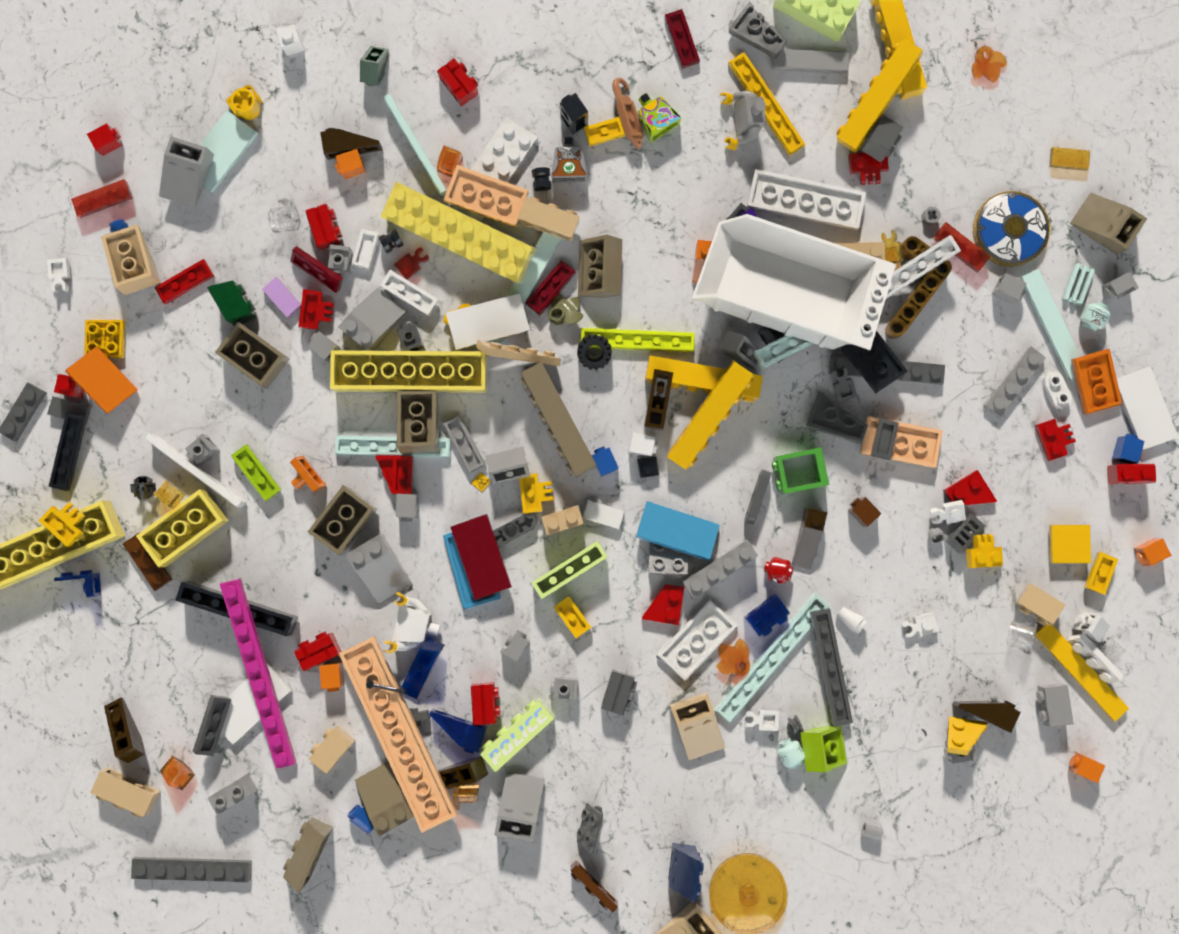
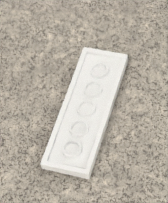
M506 117L471 170L509 183L537 142L538 137ZM449 203L447 204V206L480 222H483L486 218L480 214Z
M755 169L747 208L857 231L860 226L866 192Z

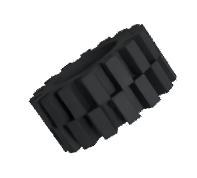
M589 334L579 342L577 357L579 362L583 364V367H588L589 370H598V368H604L609 363V360H611V345L604 336ZM592 345H597L602 350L601 356L597 359H592L587 354V349Z

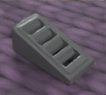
M970 513L966 520L962 521L944 540L957 553H962L972 543L973 536L978 535L985 525L973 513ZM970 520L978 526L976 529L969 523ZM965 526L972 531L971 534L964 528ZM961 531L968 537L967 539L960 534ZM958 537L963 543L960 544L955 538Z

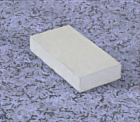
M361 229L351 262L352 266L368 271L371 270L379 242V233Z
M588 500L583 519L619 529L624 511Z

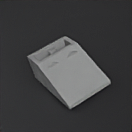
M170 136L164 153L159 197L196 208L214 154L207 147Z
M506 772L494 836L533 843L544 778Z

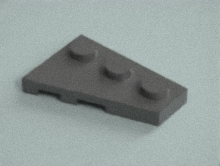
M749 1L730 26L729 34L776 59L786 46L787 40L764 20V16L758 13L753 8L754 5Z
M818 391L806 427L862 445L868 425L838 406L839 404L827 398L824 393Z

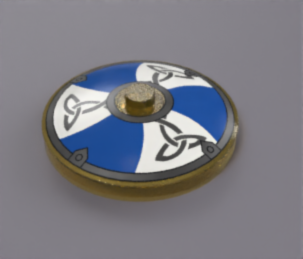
M1017 191L1001 192L989 198L978 209L973 221V238L979 251L989 261L1005 267L1022 266L1034 260L1045 249L1050 236V222L1043 206L1030 195Z

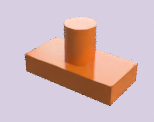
M304 456L295 457L290 461L291 465L299 473L291 481L296 489L299 490L307 484L313 492H316L327 486Z

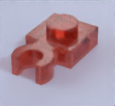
M422 247L415 251L413 257L408 253L394 264L406 280L421 270L418 264L426 263L430 259L428 255L423 258L419 257L420 253L424 251Z

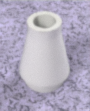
M842 607L837 614V617L852 632L854 631L857 634L867 622L863 619V616L845 607Z

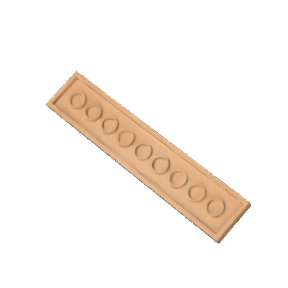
M376 636L340 652V658L421 833L456 817L458 812L403 695L394 691L375 687L369 689L366 687V682L372 680L375 684L400 689Z

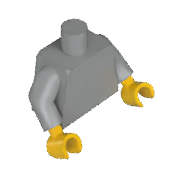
M748 90L734 92L733 95L726 92L720 94V96H726V100L720 102L721 104L730 105L735 101L734 112L737 139L727 137L724 142L730 143L725 148L732 151L737 149L738 144L743 145L755 140L766 123V105L763 97H757L755 93Z

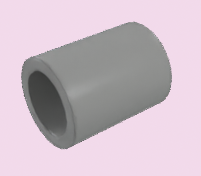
M864 823L861 836L880 842L883 829Z

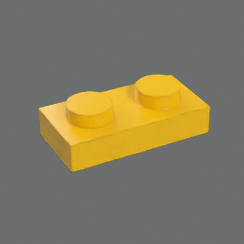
M620 116L584 127L589 147L625 137Z
M1097 552L1084 588L1105 595L1119 559L1102 552Z
M570 596L553 607L575 638H578L591 628V625Z

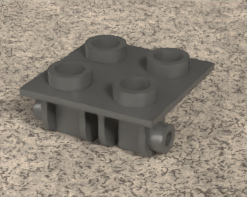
M586 803L581 815V825L577 831V842L591 854H594L603 811L600 806L593 807Z

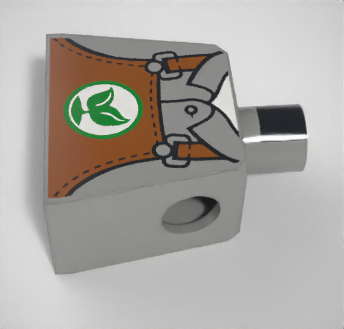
M564 137L563 147L555 148L551 172L552 183L587 182V169L583 150L580 146L574 147L573 137Z

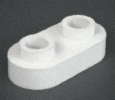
M1058 372L1047 373L1042 379V384L1051 404L1058 409L1068 407L1071 404L1072 396L1063 376ZM1053 378L1057 380L1056 384L1052 382ZM1061 395L1065 398L1064 402L1060 399Z

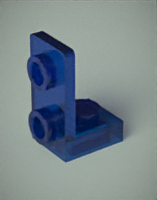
M92 570L80 571V575H73V572L60 573L61 577L54 578V581L85 579L83 591L86 594V598L102 596L100 573H92Z

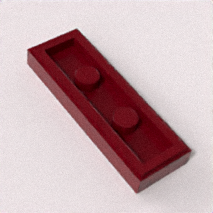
M683 9L665 14L664 18L681 68L699 64L700 59Z
M298 246L292 249L291 263L333 292L337 293L340 291L343 277Z
M561 260L525 302L526 306L541 316L575 276L576 271Z

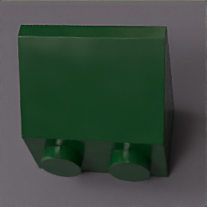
M232 280L207 287L228 323L233 326L237 322L245 324L257 317L254 312L256 308L252 301H248L245 297L247 292L242 284H237Z

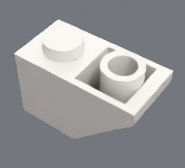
M1082 612L1075 618L1072 629L1078 633H1084L1091 641L1100 643L1110 626L1099 614Z

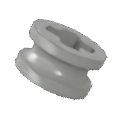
M928 207L922 213L921 220L926 225H934L939 221L941 213L936 207ZM932 212L934 215L933 219L930 220L928 217Z

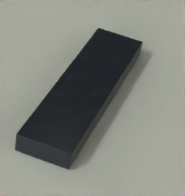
M66 412L48 487L70 491L87 417Z

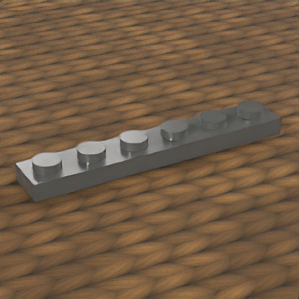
M830 355L829 374H832V370H835L837 375H841L843 372L841 367L844 366L848 371L847 376L862 377L846 355ZM901 361L908 372L897 379V381L944 384L945 365Z
M830 608L811 611L810 617L832 725L837 727L853 723Z
M134 857L132 859L131 879L249 882L251 880L252 860Z

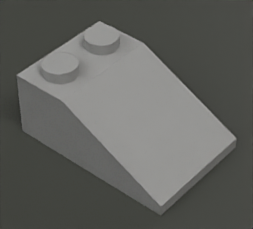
M378 287L347 315L338 328L366 351H375L408 311L392 299L403 310L400 311L389 302V298H392Z
M383 534L375 536L346 554L354 570L379 604L412 584Z

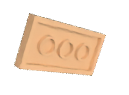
M457 165L444 202L516 227L519 213L529 190Z
M866 416L865 424L868 425V428L860 446L859 454L870 456L879 418ZM898 422L890 460L936 468L943 430Z

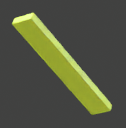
M581 328V341L582 338H586L589 334L602 335L605 339L607 338L611 349L694 353L695 333ZM592 345V346L589 347V348H599V349H601V348H600L599 346H597V345Z

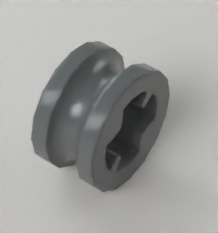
M794 715L793 719L787 718L794 735L798 731H804L797 715Z

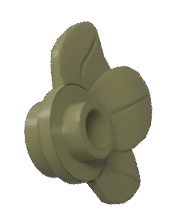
M559 293L551 303V310L548 314L549 321L553 325H561L563 323L572 325L582 320L584 316L578 311L580 308V298L574 297L564 300V297ZM557 315H561L560 318L555 319Z

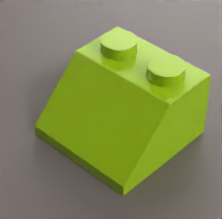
M831 725L811 728L800 732L801 744L805 754L806 772H828L847 764L842 725L837 727Z

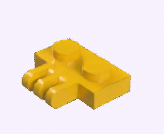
M538 473L519 479L523 514L542 512L541 502L554 500V496L546 497L547 493H553V489H545V486L553 485L552 481L539 482Z
M71 502L67 503L61 511L56 506H51L38 520L67 547H71L82 535L83 531L77 525L85 517L83 513H79L74 517L79 512L76 507L69 512L73 507Z
M974 535V548L966 549L967 568L1003 566L1002 547H994L993 535Z

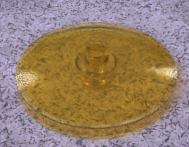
M741 853L727 858L717 867L710 880L709 901L716 918L726 928L739 934H759L767 931L779 921L787 905L788 892L783 875L773 862L758 854Z

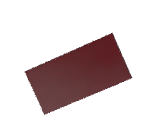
M488 514L450 526L475 600L511 588L512 584Z

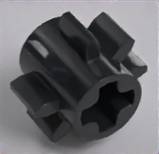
M139 476L134 479V484H130L131 493H134V497L138 499H149L153 496V492L156 491V483H153L152 478Z

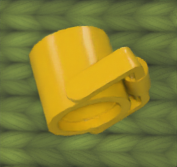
M246 85L243 88L240 87L226 99L227 104L237 118L253 120L260 115L261 103L263 101L251 85Z

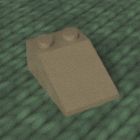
M389 761L355 779L368 817L378 836L414 817Z

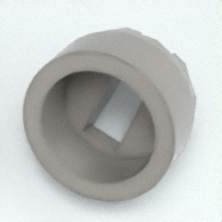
M931 528L928 532V538L932 544H939L945 539V535L940 528Z

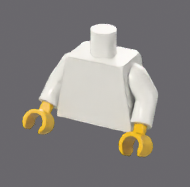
M400 592L396 593V595L401 596L400 600H393L399 606L392 641L396 642L384 641V644H390L388 650H383L387 653L411 650L425 642L427 634L434 636L439 634L440 625L429 623L431 614L428 613V609L418 599L405 597Z

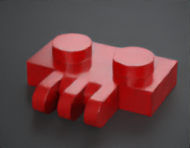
M853 153L848 156L850 174H859L861 185L866 184V178L868 185H873V177H875V183L880 184V172L889 170L887 156H885L882 162L866 153Z
M303 289L298 328L318 330L319 321L332 323L333 319L325 317V315H333L334 311L326 310V307L334 308V303L322 302V292Z
M1052 419L1034 425L1047 461L1068 455L1065 445L1076 442L1075 438L1067 439L1068 436L1073 435V431L1066 433L1064 431L1071 427L1070 424L1058 427L1056 420Z

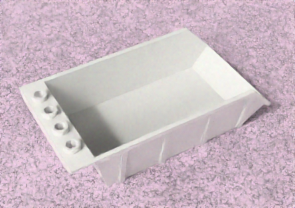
M745 214L718 223L692 299L701 300L713 308V311H721L747 320L748 323L753 322L785 333L784 335L786 336L791 335L812 342L821 348L826 347L833 350L846 344H853L870 350L896 264Z

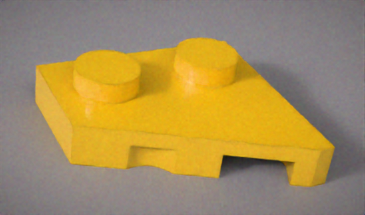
M949 716L947 753L968 756L973 745L979 741L981 734L987 730L988 722Z

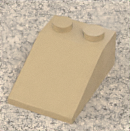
M138 224L101 236L114 286L123 295L160 284L155 263Z

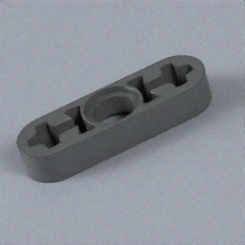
M761 469L744 522L754 525L771 477V472Z
M526 513L493 530L495 537L501 535L498 531L502 529L503 536L507 539L506 541H503V538L497 540L498 546L500 547L533 530L537 525V520L534 515ZM525 517L532 518V526L528 527L525 525L521 527L524 531L520 533V528L515 522L519 521V524L525 522ZM510 525L515 526L517 530L516 534L512 537L506 534V528Z

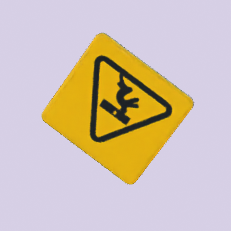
M479 473L472 481V484L483 492L491 481L482 473Z

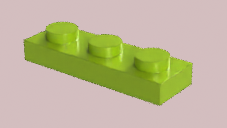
M245 444L231 455L264 501L270 500L282 491L281 487L248 444Z

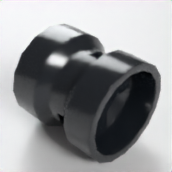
M538 167L531 170L532 178H534V191H547L552 188L551 181L549 180L550 168Z
M396 229L391 230L387 235L383 234L378 237L387 254L396 247L404 246Z

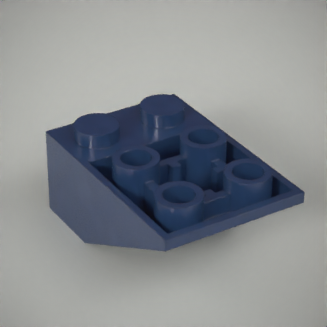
M672 843L668 886L692 902H696L697 896L701 895L699 875H703L704 863H702L700 852L697 851L694 845Z

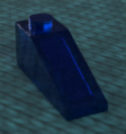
M429 636L425 639L401 688L406 689L407 695L417 700L445 646L444 644Z
M434 708L430 711L429 715L460 747H463L465 752L471 754L479 752L487 727L473 725L471 721Z

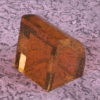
M443 145L437 163V172L452 177L456 166L460 165L463 160L462 153Z
M171 756L160 770L167 785L183 790L195 776L187 764L174 756Z

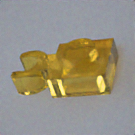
M891 230L892 236L889 239L886 238L885 233L881 234V238L886 243L885 261L895 264L904 261L901 243L899 241L895 242L897 240V233Z

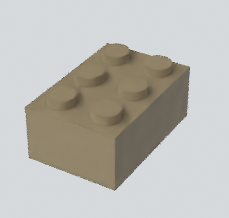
M240 322L236 323L215 351L224 360L266 389L269 388L290 360V358Z
M436 390L397 391V448L400 453L439 452V397Z
M342 485L307 532L337 555H343L377 511V508L348 486Z

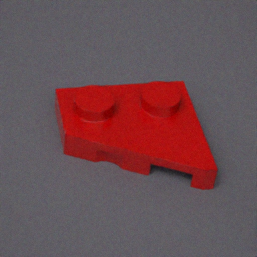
M375 455L391 493L412 494L414 457Z
M978 470L971 472L944 489L950 502L962 500L964 505L997 502Z
M665 584L642 615V619L679 625L685 587Z

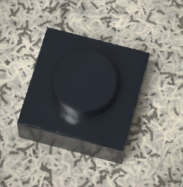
M656 456L637 459L640 478L659 476Z

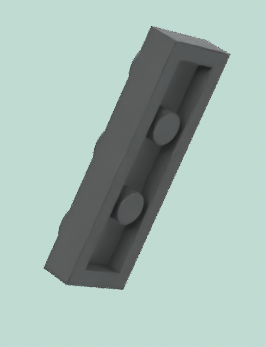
M27 382L0 426V433L17 442L47 392Z
M210 695L192 751L193 753L214 756L232 699L224 696Z

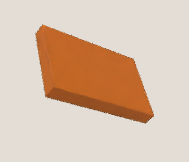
M97 346L65 370L106 415L138 390Z
M1110 349L1071 359L1083 414L1094 413L1122 404Z

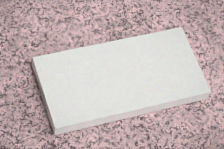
M520 293L446 312L456 350L477 345V340L490 342L530 331Z
M1151 366L1117 378L1122 406L1133 434L1138 436V439L1145 441L1142 450L1178 438Z
M709 599L657 653V656L686 682L738 625Z
M267 663L278 702H280L292 689ZM248 678L228 696L232 700L221 732L233 745L261 720Z

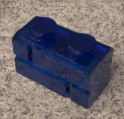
M773 594L745 615L744 619L757 636L763 635L765 637L773 631L772 627L777 623L781 625L788 620L787 615L790 612L779 597Z

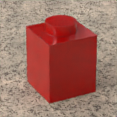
M107 123L87 133L94 149L102 156L123 146L120 141L122 137L118 130L112 128Z
M58 374L54 393L82 399L84 393L82 388L70 376Z

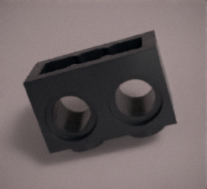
M576 93L565 96L560 102V117L572 135L588 125V110Z

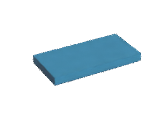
M647 501L636 538L709 561L720 525Z
M453 533L443 535L463 609L501 599L500 592L475 600Z

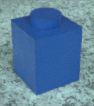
M1133 434L1117 437L1112 459L1127 464L1139 463L1145 441L1138 439V436Z
M602 446L594 450L595 454L592 457L601 477L619 469L610 448L605 449Z

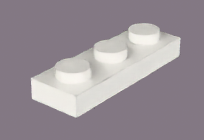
M389 270L380 284L383 289L427 316H430L439 302L437 298L392 270Z
M1084 633L1069 637L1067 641L1072 645L1073 650L1084 658L1086 664L1095 670L1102 681L1110 684L1118 682L1123 678L1124 675Z

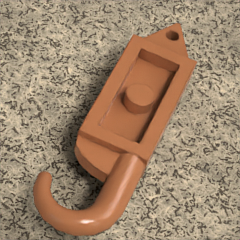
M615 78L612 83V89L617 101L618 114L626 138L630 139L638 150L642 146V137L645 136L634 101L622 94L619 83L627 91L630 89L629 85L624 79Z

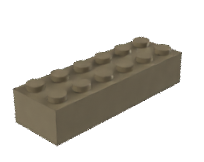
M540 362L521 372L523 378L520 381L525 391L531 392L532 395L529 398L534 408L538 407L541 412L538 415L543 425L548 424L550 429L547 432L552 442L557 441L559 446L556 449L561 459L566 458L568 463L565 466L570 476L575 475L577 478L596 468L593 457L543 363Z

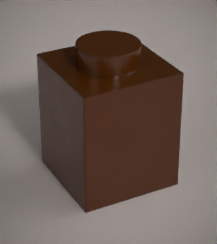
M866 497L855 498L850 503L851 508L847 510L863 527H868L882 514Z

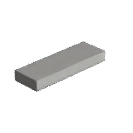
M460 415L442 423L469 474L486 466Z

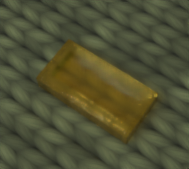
M1052 147L1050 149L1049 167L1082 171L1089 169L1090 150Z
M165 480L154 496L173 510L184 498L185 494Z

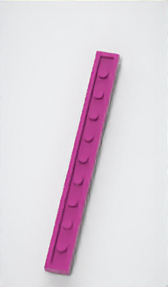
M238 578L222 582L220 588L275 767L278 769L294 765L297 761L242 580Z

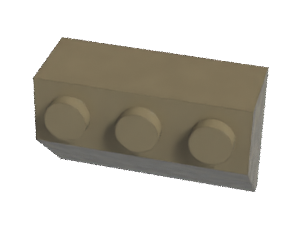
M602 235L580 240L579 297L609 298L621 296L623 239Z
M314 818L303 823L299 832L302 834L299 841H295L291 850L294 852L291 859H287L283 870H285L283 878L299 893L309 882L333 829L332 826Z

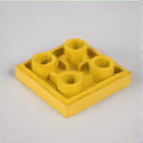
M85 320L84 355L97 346L108 358H125L126 321Z
M1049 525L1050 563H1091L1090 525Z

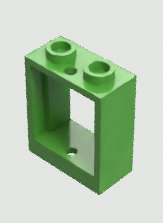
M822 447L776 456L773 458L774 461L771 462L773 472L777 473L778 478L775 481L777 491L781 492V495L829 485ZM811 455L817 483L788 488L782 460Z

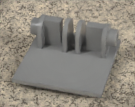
M649 542L648 572L650 574L688 575V554Z

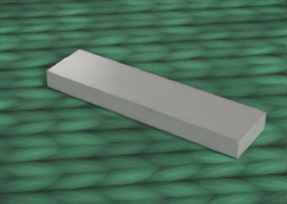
M783 49L776 59L773 58V69L847 73L849 70V52Z

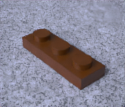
M136 535L123 543V546L154 591H158L173 580L165 567H158Z
M575 860L570 868L571 876L577 882L581 881L586 886L585 890L591 896L595 895L600 900L599 904L605 910L609 909L613 913L618 908V901Z

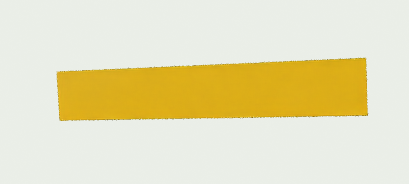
M743 52L730 60L728 65L745 91L748 90L755 93L757 97H763L766 105V122L788 156L805 147L806 144L746 53Z
M1042 625L1033 634L1112 721L1116 722L1129 709L1106 682L1100 679L1095 670L1086 664L1084 658L1073 650L1072 645L1053 625Z

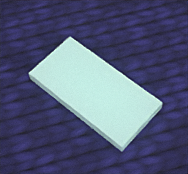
M228 110L200 144V146L207 147L214 154L204 183V187L212 193L258 136L255 130Z

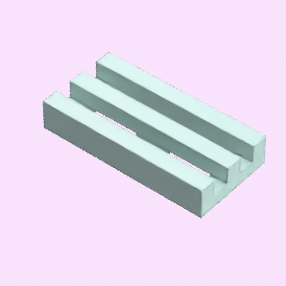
M1076 263L1062 299L1079 306L1082 305L1095 269H1089L1085 265L1081 266L1080 263ZM1080 270L1081 273L1076 283L1072 297H1069L1077 273ZM1087 273L1086 278H1085V281H1084L1083 286H1082V289H1081V291H1080L1078 300H1077L1076 298H1077V295H1078V293H1079L1080 287H1081V285H1082L1084 276H1085V274Z

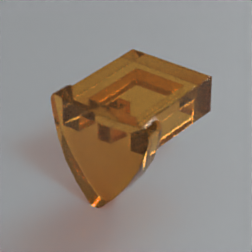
M464 785L453 788V805L456 810H460V803H478L479 785Z

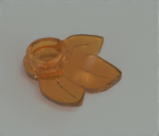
M982 46L975 53L972 75L975 80L984 75L989 81L994 83L1000 76V68L1007 66V60L1001 52L993 51L989 46Z
M738 639L734 647L728 644H720L718 653L722 661L716 665V668L726 675L732 673L737 675L747 674L750 670V662L748 660L750 651L747 644L742 639ZM739 662L744 664L742 669L737 668Z

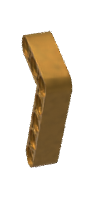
M910 236L901 243L899 251L902 256L910 261L931 247L918 237ZM907 243L912 244L914 250H909L907 248ZM949 260L938 265L943 267L944 273H940L937 267H935L923 276L887 324L885 333L889 338L896 339L907 331L951 272L952 265ZM926 280L932 282L933 288H929L926 285ZM915 295L921 297V303L916 302ZM904 310L910 312V318L904 316ZM893 325L899 327V333L893 331Z

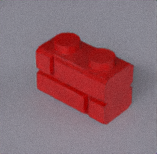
M453 58L446 65L438 69L437 74L438 78L461 107L479 94L477 89L479 85L473 76L469 78L466 74L468 71L462 62L458 63Z
M323 204L305 211L316 247L319 250L330 248V244H341L340 238L343 236L340 227L335 225L334 220L337 217L333 208L330 209L327 204Z
M1155 464L1107 466L1108 485L1156 483Z
M325 631L316 635V640L311 643L309 640L298 644L299 649L295 650L294 654L304 672L338 656L342 652L333 633L327 634Z
M495 682L471 684L473 725L496 724L497 718H501L500 706L496 705V699H499V687H495Z

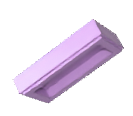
M277 277L262 289L287 318L291 317L301 308V303Z

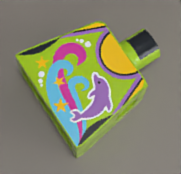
M645 93L638 99L643 106L638 110V117L650 143L680 125L681 116L663 97L659 96L652 101L648 93Z

